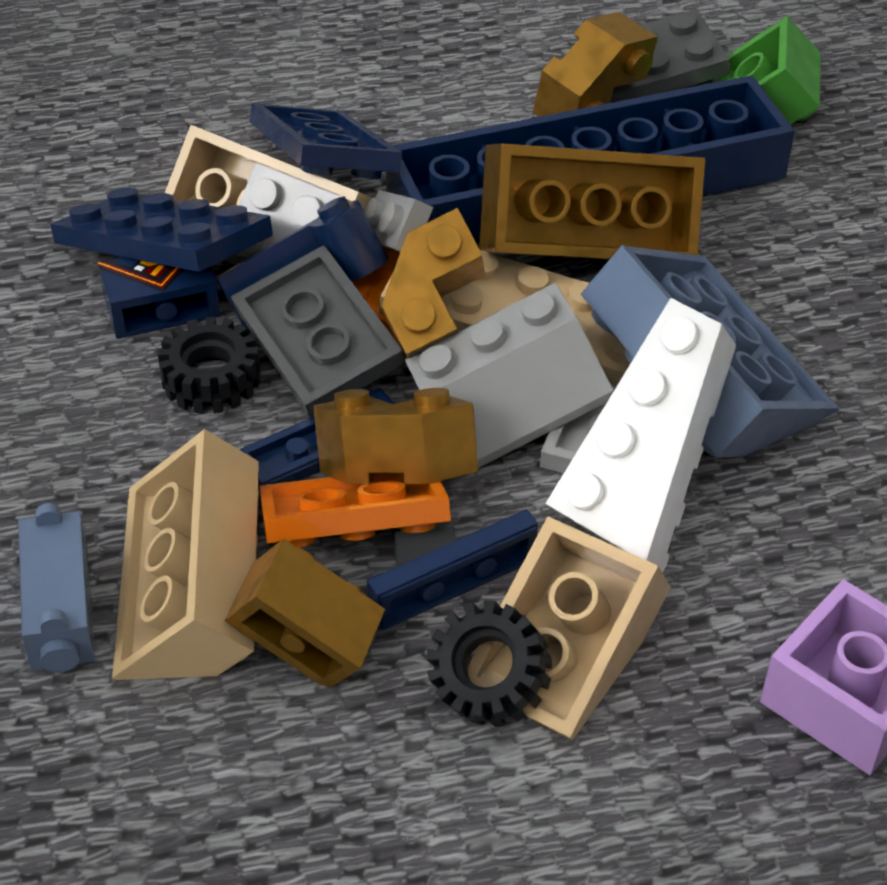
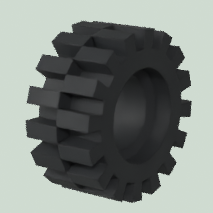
M206 317V325L199 326L197 320L193 319L187 321L188 330L185 331L178 325L171 330L172 338L168 336L163 338L161 341L162 349H158L163 390L165 389L167 398L171 402L177 399L178 407L186 410L193 403L194 413L204 414L205 406H213L215 414L223 412L222 404L228 402L231 408L234 409L241 405L240 396L249 400L254 395L253 387L258 388L260 383L258 347L254 335L248 336V328L242 324L234 329L233 320L224 318L221 325H216L215 317ZM205 360H221L228 363L214 370L191 368L193 365Z
M485 600L484 609H479L474 602L463 606L466 613L465 616L459 618L454 612L450 613L445 618L451 625L446 633L436 628L432 639L439 645L437 650L428 649L426 660L434 666V670L427 671L429 680L438 688L435 693L460 716L468 718L471 722L483 725L484 721L490 722L494 727L506 726L505 718L512 717L518 722L526 717L522 710L530 703L536 709L541 703L542 699L537 695L540 687L547 690L549 688L551 678L545 672L546 668H552V657L545 650L548 645L525 615L522 616L516 608L508 604L501 608L496 601ZM489 641H498L508 645L512 653V667L507 677L499 684L491 687H480L473 684L467 671L468 660L472 652L479 645Z

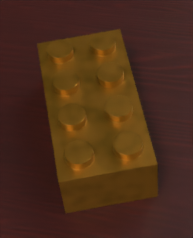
M516 144L486 145L479 250L497 253L610 259L621 245L698 255L705 158Z

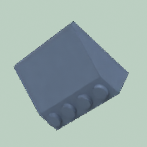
M621 245L581 293V296L593 309L592 317L595 322L605 331L614 334L626 348L624 354L630 364L670 298L724 326L735 342L736 348L714 417H710L702 441L703 450L717 458L747 456L810 427L840 409L705 256Z

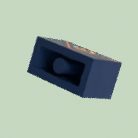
M126 257L98 262L104 300L116 339L185 325L187 321L193 319L199 322L206 320V317H221L217 281L211 266L198 272Z

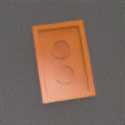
M384 473L372 476L373 481L370 484H345L332 477L259 485L267 544L286 539L299 548L313 544L317 537L340 535L341 539L356 541L371 538L376 534V530L400 527V530L406 533L430 531L436 527V523L451 521L449 497L441 481L430 484H405L404 474L389 475Z

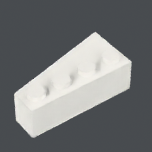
M670 298L545 503L567 519L609 544L658 565L662 573L670 556L667 554L675 526L679 527L686 504L683 501L693 469L697 470L704 449L702 441L710 417H714L736 348L735 342L721 323Z

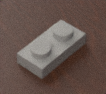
M378 190L376 198L373 197L369 200L364 208V212L382 246L400 253L407 232L426 224L434 207L413 198Z

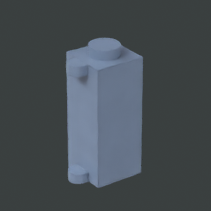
M45 503L37 507L36 517L18 519L22 639L31 670L45 669L50 672L60 673L74 669L79 663L95 661L88 546L80 511L61 514L59 506L53 503Z

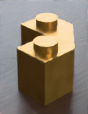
M620 12L586 19L574 32L578 41L561 60L554 56L542 70L532 112L541 117L610 103L615 87L647 79L648 72L653 63V53L658 36Z
M458 208L407 232L381 306L387 323L398 345L403 350L406 359L458 333L441 297L485 276L483 255Z
M427 388L414 392V400L390 404L370 397L368 390L350 389L335 393L334 401L313 405L320 472L345 484H370L373 481L372 476L384 473L389 475L404 474L405 484H430L478 472L473 403L450 396L448 389Z

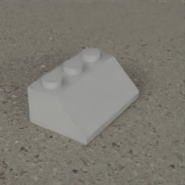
M556 282L405 359L419 390L445 388L449 390L450 396L473 403L478 468L607 403L614 392L576 315Z

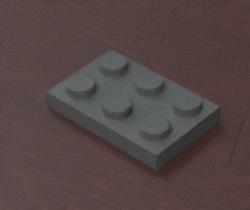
M697 9L678 12L671 17L647 24H639L658 36L651 69L648 72L647 79L615 87L610 103L679 90L730 74L729 57Z
M325 245L231 296L236 311L309 418L314 416L313 405L334 401V394L340 391L362 389L406 364L401 347Z

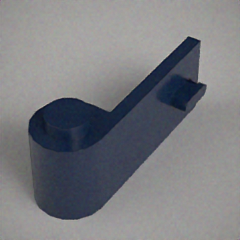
M342 196L329 201L317 210L319 215L317 219L215 277L243 326L248 328L236 311L231 296L325 245L351 281L372 273L387 262L388 256L358 200L348 202L346 197Z

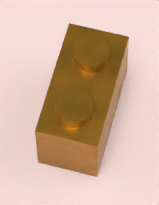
M282 539L252 564L225 621L319 685L331 688L361 669L385 609L367 597L359 587L344 581L321 565L309 552L294 546L286 539Z

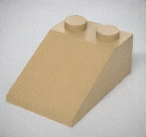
M549 516L545 520L500 607L504 608L505 604L516 608L522 616L525 615L544 637L548 645L545 650L552 657V668H546L545 672L551 678L548 690L540 687L537 695L542 699L541 703L536 709L529 703L522 709L526 717L573 740L643 643L671 587L658 565ZM489 641L479 645L467 667L471 682L480 687H491L502 682L512 667L510 648L508 645L498 641Z

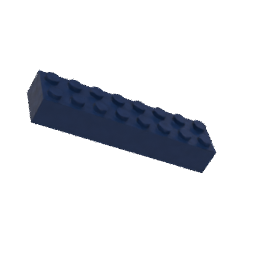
M753 75L392 145L402 152L399 173L386 172V192L413 198L434 207L428 222L458 208L475 242L480 243L486 145L516 144L705 158L703 195L786 178L795 130Z

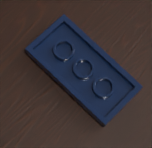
M251 103L249 122L263 133L264 138L274 142L277 149L283 150L288 154V159L302 165V171L316 175H332L333 168L351 169V174L354 176L369 179L381 178L382 171L400 172L402 152L344 111Z
M136 188L113 190L107 194V200L98 204L76 206L69 210L70 216L50 224L55 244L198 272L273 236L270 215L247 212V207L233 205L222 208L210 206L209 201L205 199L180 201L174 200L173 196L167 193L154 195L138 194Z

